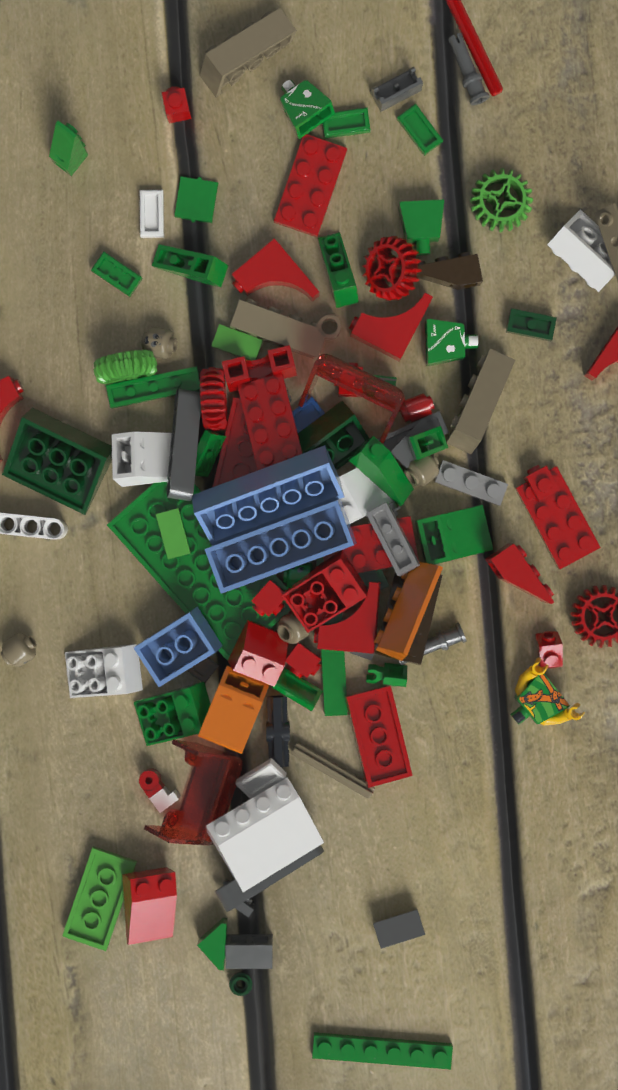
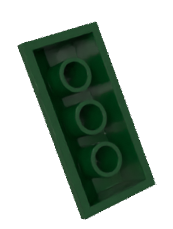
M343 401L339 402L298 433L302 452L306 453L325 445L336 471L348 463L360 445L369 439L355 414Z

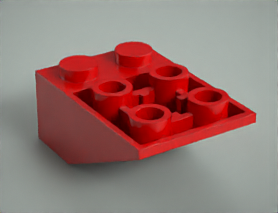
M508 543L485 559L498 579L544 603H554V600L551 598L554 595L547 584L540 582L538 579L541 576L539 571L533 564L527 563L525 560L527 554L520 545Z
M340 551L322 562L281 596L307 633L366 598L368 588L343 551Z

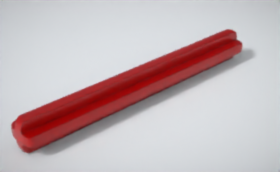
M446 0L491 96L500 94L503 91V87L462 1Z

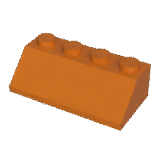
M419 562L420 566L401 576L404 582L402 587L397 586L392 597V600L396 601L393 609L388 608L383 619L387 624L384 631L379 629L374 643L378 644L377 651L400 661L408 655L443 569L439 565Z

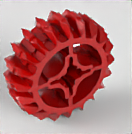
M397 236L383 237L380 241L374 242V247L368 248L369 255L363 256L367 260L366 264L362 265L366 269V272L362 275L367 278L365 285L369 286L370 292L376 294L378 298L399 300L402 299V296L409 295V290L416 289L413 282L419 281L416 275L422 270L417 267V264L421 260L416 259L419 252L413 250L414 245L408 243L404 238H398ZM392 250L396 251L399 255L397 258L395 255H392ZM387 279L388 282H391L392 286H388L384 280Z
M210 367L202 369L200 374L202 423L206 430L219 431L227 427L226 382L222 368Z
M594 585L592 586V593L588 589L584 590L586 598L581 595L577 596V599L581 602L580 605L577 603L572 604V607L578 608L577 613L570 612V616L577 617V620L572 621L571 625H579L574 632L575 634L584 632L580 639L586 641L589 638L588 644L591 646L595 644L596 640L597 647L599 648L603 647L604 641L608 647H612V639L618 643V624L613 619L615 606L618 608V593L615 595V587H611L607 592V586L601 585L599 592L598 587ZM599 597L611 599L609 603H605L600 608L591 603ZM586 608L592 616L589 627L585 623ZM596 611L606 612L607 621L598 620V612ZM603 625L612 629L610 633L605 635L593 633Z

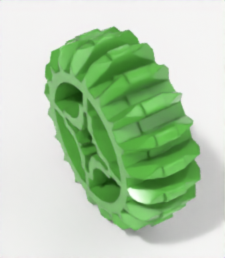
M504 168L499 170V175H497L494 169L490 171V176L484 173L482 175L483 181L477 180L475 183L477 188H472L471 193L474 196L470 198V203L476 205L471 208V212H479L475 219H484L481 224L482 227H485L487 222L490 223V231H493L495 226H498L499 232H503L504 226H506L508 231H511L513 224L519 227L521 225L520 220L525 221L528 218L526 213H530L532 207L527 205L533 202V198L528 197L532 193V189H524L528 181L520 182L519 180L522 175L518 174L516 178L513 177V170L511 169L507 175ZM503 184L502 188L498 191H486L491 185ZM510 187L516 191L519 201L510 194ZM503 192H505L503 196L505 198V202L501 205L500 209H498L500 204L498 203L499 197L502 195ZM483 199L493 206V214L486 209ZM503 210H518L509 217H500Z
M131 350L98 358L94 362L93 370L98 383L114 384L154 375L157 372V361L150 350Z

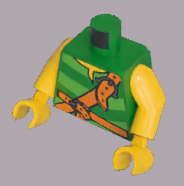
M536 658L533 666H530L518 678L514 698L520 704V707L510 715L518 725L528 717L534 723L543 726L561 724L571 719H581L585 712L579 714L575 711L580 704L575 703L568 709L570 707L568 702L545 675L548 664L545 667H540L538 664L541 658Z

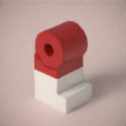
M149 768L140 775V787L159 813L181 797L176 789L170 793L161 781V774L158 770Z

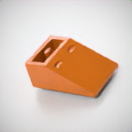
M226 666L198 736L242 754L269 684L235 672L231 667Z

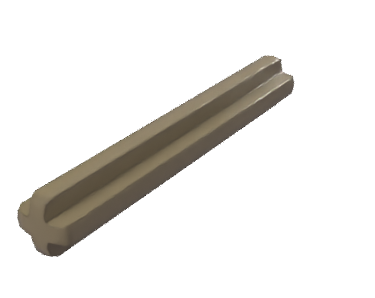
M296 743L291 750L293 756L365 798L372 796L375 787L368 788L364 780L304 745Z

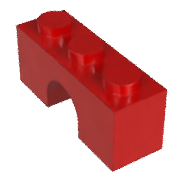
M290 345L267 350L268 354L258 360L250 361L242 356L222 361L229 392L237 391V385L280 373L283 374L284 379L297 376Z

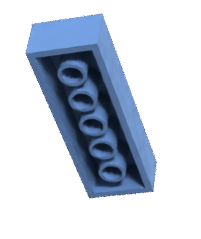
M324 445L194 494L192 502L194 514L211 545L214 546L344 498L340 478Z
M339 499L206 548L205 552L222 594L354 546L357 542L342 501Z

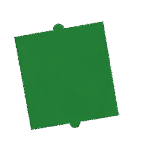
M180 177L174 217L188 219L192 223L195 221L212 223L219 183L202 180L201 177L197 179Z

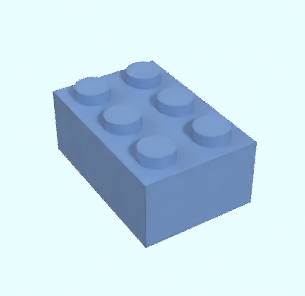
M196 607L134 647V650L158 687L211 656L223 645L199 608Z

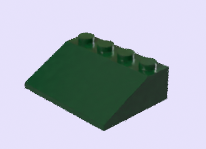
M31 408L21 418L2 475L86 515L111 463L112 446L35 408Z

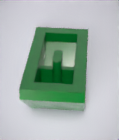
M441 426L406 437L414 460L422 459L448 448Z
M224 917L199 938L197 944L217 969L223 971L228 918Z

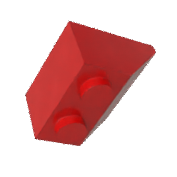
M247 620L228 659V663L233 671L275 687L285 667L288 643L279 637L277 631Z

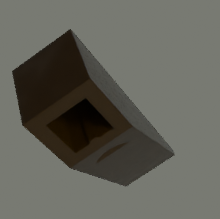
M471 252L460 253L457 255L458 258L448 259V256L434 259L435 262L426 264L425 261H421L417 264V267L422 270L416 275L419 279L456 290L480 286L483 282L478 254L471 255Z

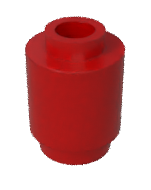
M424 393L406 399L402 404L398 405L404 422H414L432 414L431 410L435 408L431 396L426 397Z

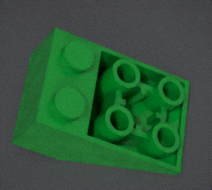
M483 505L415 521L425 563L439 564L493 550Z
M204 682L188 685L134 702L146 745L150 746L199 734L211 705Z

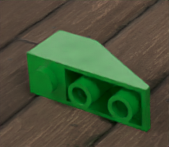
M57 121L49 157L54 164L72 177L88 156L84 148L86 145L81 141L82 138L77 134L78 131L69 123L64 125Z
M340 232L319 237L318 242L336 308L359 303L357 286Z

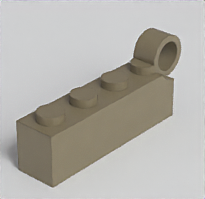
M248 298L245 301L239 299L230 327L234 330L257 337L278 347L290 345L292 352L317 361L325 340L337 338L341 331V323L333 315L323 316L318 323L311 322V325L303 323V319L296 315L290 314L289 317L281 315L280 310L270 306L267 309L259 307L258 302ZM325 321H333L337 325V330L334 334L328 335L322 331L321 326Z

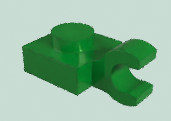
M384 663V667L376 664H368V673L374 674H367L366 682L374 684L383 680L385 685L406 687L408 665Z

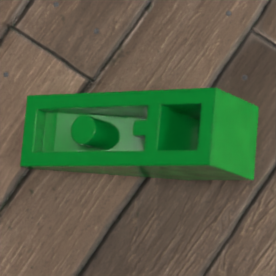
M161 244L158 245L152 263L154 268L217 287H222L229 266L215 256Z
M374 436L362 443L349 460L399 506L404 504L414 490L391 451Z

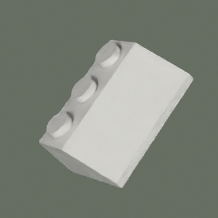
M581 209L547 244L556 256L561 257L571 270L582 276L586 283L598 292L615 275L599 226Z

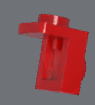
M538 464L527 470L528 475L523 477L525 482H528L538 501L560 490L547 465L540 468Z
M557 631L536 633L538 657L541 658L538 666L545 667L548 664V668L563 667V644Z

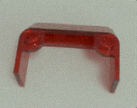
M319 355L313 365L298 406L303 407L319 377L328 380L393 412L380 439V442L384 444L405 402L406 396L404 391L334 355Z
M173 739V745L185 750V762L190 766H194L180 809H172L166 813L162 826L145 825L144 830L168 843L213 845L214 843L207 833L206 825L228 812L236 787V780L239 778L242 769V760L233 754L203 744Z

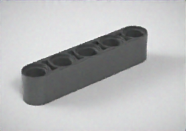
M178 388L175 394L166 490L167 498L191 501L193 497L201 410L199 391Z
M321 845L245 892H242L236 880L233 879L217 889L215 893L226 912H229L322 854L324 850Z

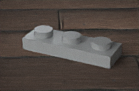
M442 460L439 474L435 479V483L497 506L501 505L508 486L507 483Z
M386 502L366 513L397 576H402L420 566L389 503Z

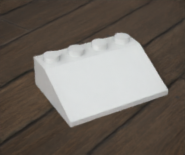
M288 777L206 825L208 835L242 892H245L324 843Z

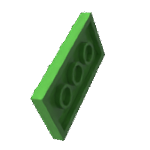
M93 846L62 935L63 937L103 951L107 950L124 902L122 874L134 872L137 861Z

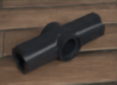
M267 696L268 721H266V741L268 742L269 759L272 758L281 768L289 767L288 741H290V721H288L287 696Z

